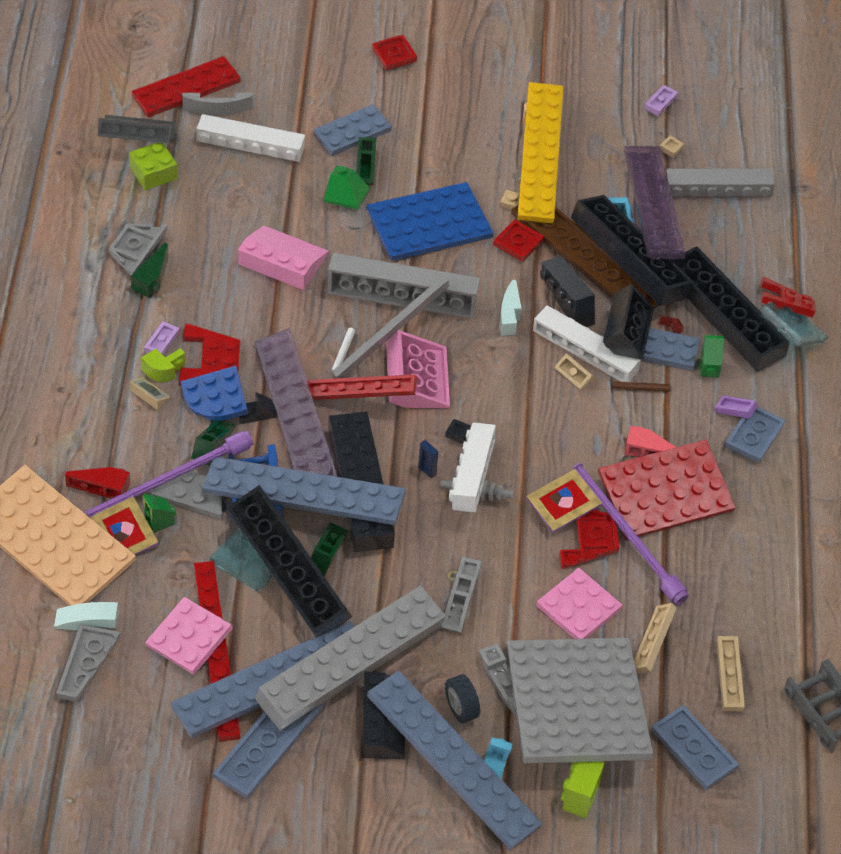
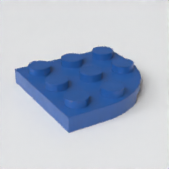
M236 366L181 381L187 406L195 415L206 417V420L222 421L249 414Z

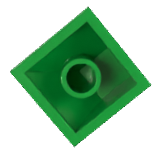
M336 165L329 177L324 202L358 210L369 193L370 188L354 169Z

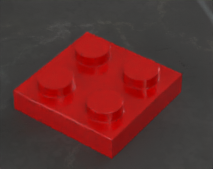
M404 35L372 43V49L386 71L417 62V55Z
M514 219L494 239L493 245L524 262L544 241V236Z

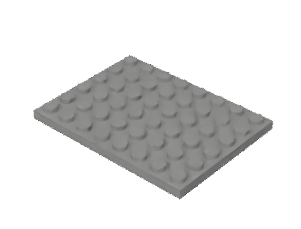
M629 638L507 641L506 649L523 763L653 759V750Z

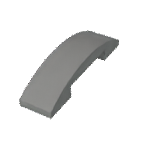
M182 93L183 108L199 114L230 115L253 108V93H235V98H200V93Z
M497 643L479 650V656L492 684L504 703L516 715L510 669L506 664L507 659Z

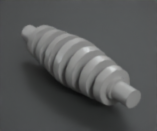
M453 479L451 481H441V488L454 490L452 488ZM485 480L481 492V501H486L487 495H489V501H494L495 496H497V501H502V498L513 499L514 491L505 490L504 485L500 484L496 488V483L493 482L489 487V481Z

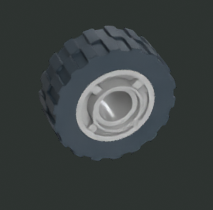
M465 674L447 679L444 687L450 710L457 721L465 723L478 718L481 713L479 698L470 679Z

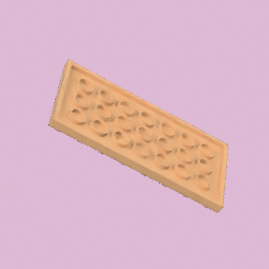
M26 465L0 485V547L69 606L89 603L136 561V556Z

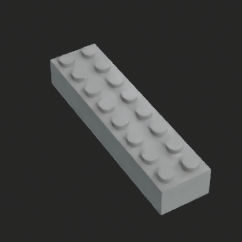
M333 253L328 268V294L407 307L440 277L445 275L449 278V287L423 310L474 319L480 278Z

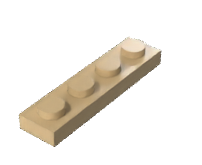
M672 603L659 605L655 608L634 659L637 674L651 672L676 611V607Z
M717 636L716 643L723 711L744 712L745 703L738 637Z

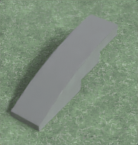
M462 556L453 589H451L445 611L446 618L441 626L442 629L458 633L462 632L482 561Z

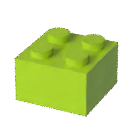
M157 142L129 152L130 168L145 191L178 179L177 163L164 143Z
M587 761L572 763L570 776L566 778L562 789L563 793L560 799L564 801L562 810L587 818L601 783L605 762Z

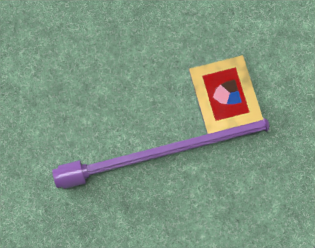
M240 431L226 438L222 447L88 511L85 510L84 514L136 556L159 545L135 500L136 497L207 464L215 458L225 454H231L234 457L249 450L250 446L254 445L248 431Z
M582 463L576 464L572 471L526 496L528 502L552 533L596 508L603 506L661 579L662 584L660 588L668 599L676 605H680L688 599L689 594L686 587L676 575L671 576L667 574L586 472Z

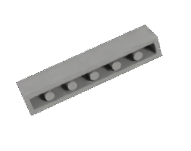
M666 169L664 179L666 197H772L775 186L772 169Z

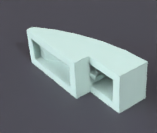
M516 280L511 281L503 298L500 315L501 336L516 335V320H520L521 303Z
M118 602L82 603L57 609L54 629L78 631L80 624L97 628L116 629L119 612Z

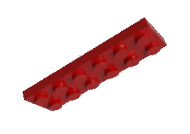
M225 56L132 90V97L149 118L183 105L182 93H200L201 98L240 83L241 77Z

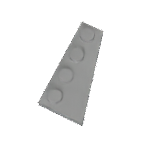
M80 624L56 692L57 698L75 702L79 700L121 637L120 632Z

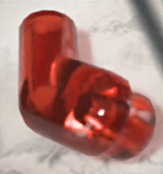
M661 315L659 324L669 326L673 333L680 334L683 332L684 327L678 318Z

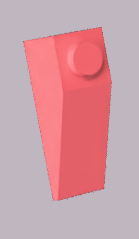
M631 425L625 455L642 457L676 447L650 429Z

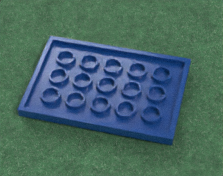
M467 182L366 205V211L391 261L493 238L494 234Z

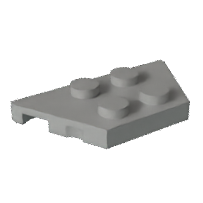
M126 224L110 246L109 254L131 276L154 250L166 233L167 225L161 224V227H150V224Z
M190 471L150 491V495L166 498L169 504L220 520L222 519L220 495L203 493L202 488L207 477L205 475Z

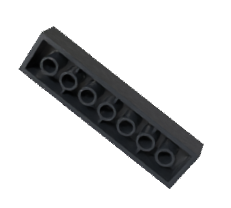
M605 195L577 200L571 218L659 306L688 298L694 281Z
M698 246L671 259L694 281L688 296L690 302L757 372L786 357L790 342Z
M368 412L329 415L328 432L338 477L384 485ZM347 517L354 552L394 548L395 531L393 525Z
M260 485L226 507L316 638L339 627L352 618L348 609Z

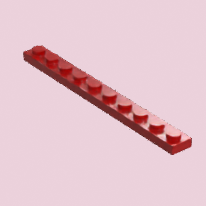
M214 561L194 563L199 606L223 619ZM226 638L207 659L211 684L231 675ZM238 717L217 727L219 742L240 739Z

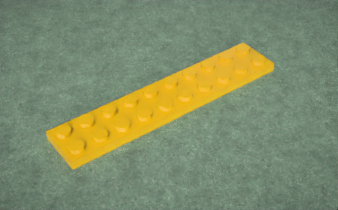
M533 82L528 84L517 220L554 223L563 86Z

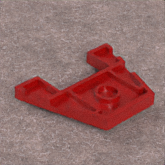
M763 276L760 282L761 287L779 294V297L763 291L761 303L768 304V302H772L777 308L782 309L785 306L792 309L791 311L813 318L816 308L812 297L805 294L802 295Z
M185 323L184 341L203 342L201 368L181 367L180 386L181 381L236 366L239 372L240 339Z
M593 510L576 520L579 549L560 550L561 569H566L619 552L617 525L608 513Z

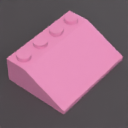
M263 225L246 237L239 247L238 264L304 290L329 254V251Z
M397 330L386 342L388 376L415 374L418 379L415 395L389 396V402L405 408H449L450 396L446 346Z

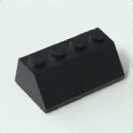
M632 284L614 293L603 343L615 355L641 360L644 358L654 308Z
M364 672L362 758L405 759L404 735L367 697L368 691L390 677L387 673Z

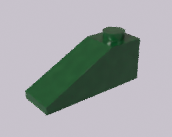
M166 242L131 275V288L148 298L157 293L161 287L169 257L168 244Z
M225 420L214 421L195 438L191 459L194 460L222 447L225 439L232 434L236 424Z
M331 522L311 555L312 560L324 577L348 530Z

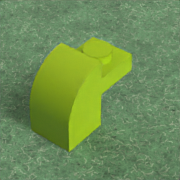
M156 348L141 357V370L149 378L158 382L174 380L175 371L180 370L181 367L183 368L186 365L185 352L181 348L167 357H164Z

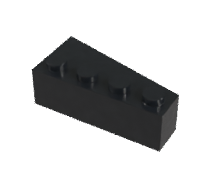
M562 256L541 262L540 276L545 281L564 314L584 327L595 325V294Z

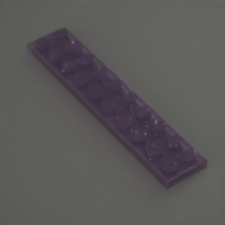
M625 146L624 154L648 258L685 259V248L660 146Z
M290 328L254 341L294 470L338 477Z

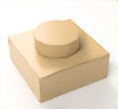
M669 136L660 144L659 150L674 158L683 150L684 143Z
M505 190L500 207L512 210V208L519 204V193Z

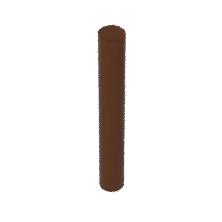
M613 381L612 385L613 389L670 392V384Z

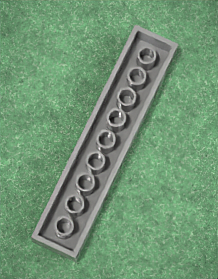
M420 585L260 686L255 699L281 731L363 678L364 672L374 671L439 629L446 615Z

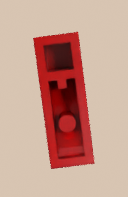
M104 467L66 471L65 473L66 486L110 499L127 492L131 484L130 472L121 468Z

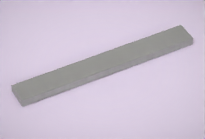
M445 275L440 277L333 370V379L346 377L392 337L397 330H400L449 287V278Z

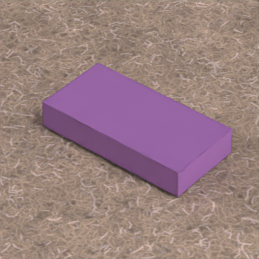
M723 395L715 406V411L720 414L750 419L758 404L754 400Z

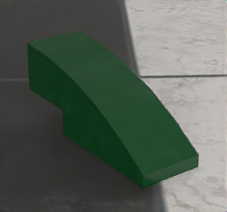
M359 137L356 173L367 185H373L376 138Z

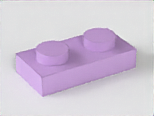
M663 85L645 103L644 109L660 116L677 98L678 92Z
M162 321L144 346V352L149 353L156 348L164 355L178 336L179 328Z

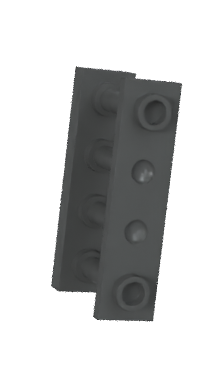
M105 115V118H99L97 136L170 143V139L175 140L176 122Z
M827 659L821 662L818 675L798 684L795 683L792 677L787 678L784 691L819 736L821 744L832 753L835 751L837 739L841 738V728L831 732L825 723L841 716V707L822 716H819L814 709L815 706L832 698H837L841 703V675L830 660ZM820 682L826 683L830 688L829 691L810 700L802 692Z

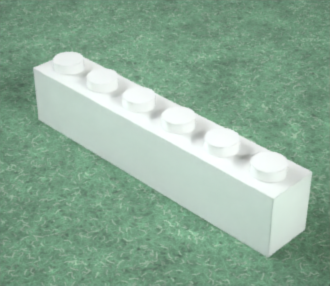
M202 114L196 128L198 142L300 162L305 148L304 134Z
M546 306L535 317L534 332L621 382H629L639 371L640 359L613 354L609 348L605 347L603 336L575 322L572 318L561 314L556 309Z
M472 423L471 430H467V442L464 441L463 453L460 454L459 465L456 468V477L453 478L452 488L454 490H450L449 502H452V510L476 513L495 444L496 425Z

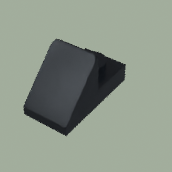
M255 392V401L246 403L249 414L239 416L240 424L278 418V412L274 400Z

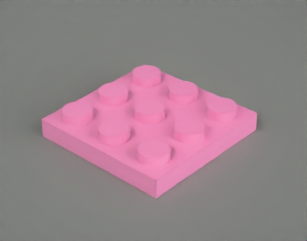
M577 568L536 603V606L574 639H587L622 610L623 607L617 599L580 568Z
M183 597L145 643L153 651L195 675L233 628L230 623Z

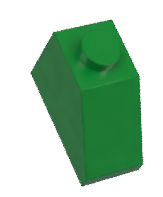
M705 335L700 355V376L710 378L720 376L724 336Z
M149 494L143 495L144 517L153 533L175 525L174 516H176V510L172 504L169 505L166 498Z

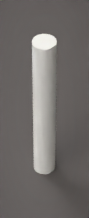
M348 328L332 367V373L333 370L343 363L355 333L353 328Z

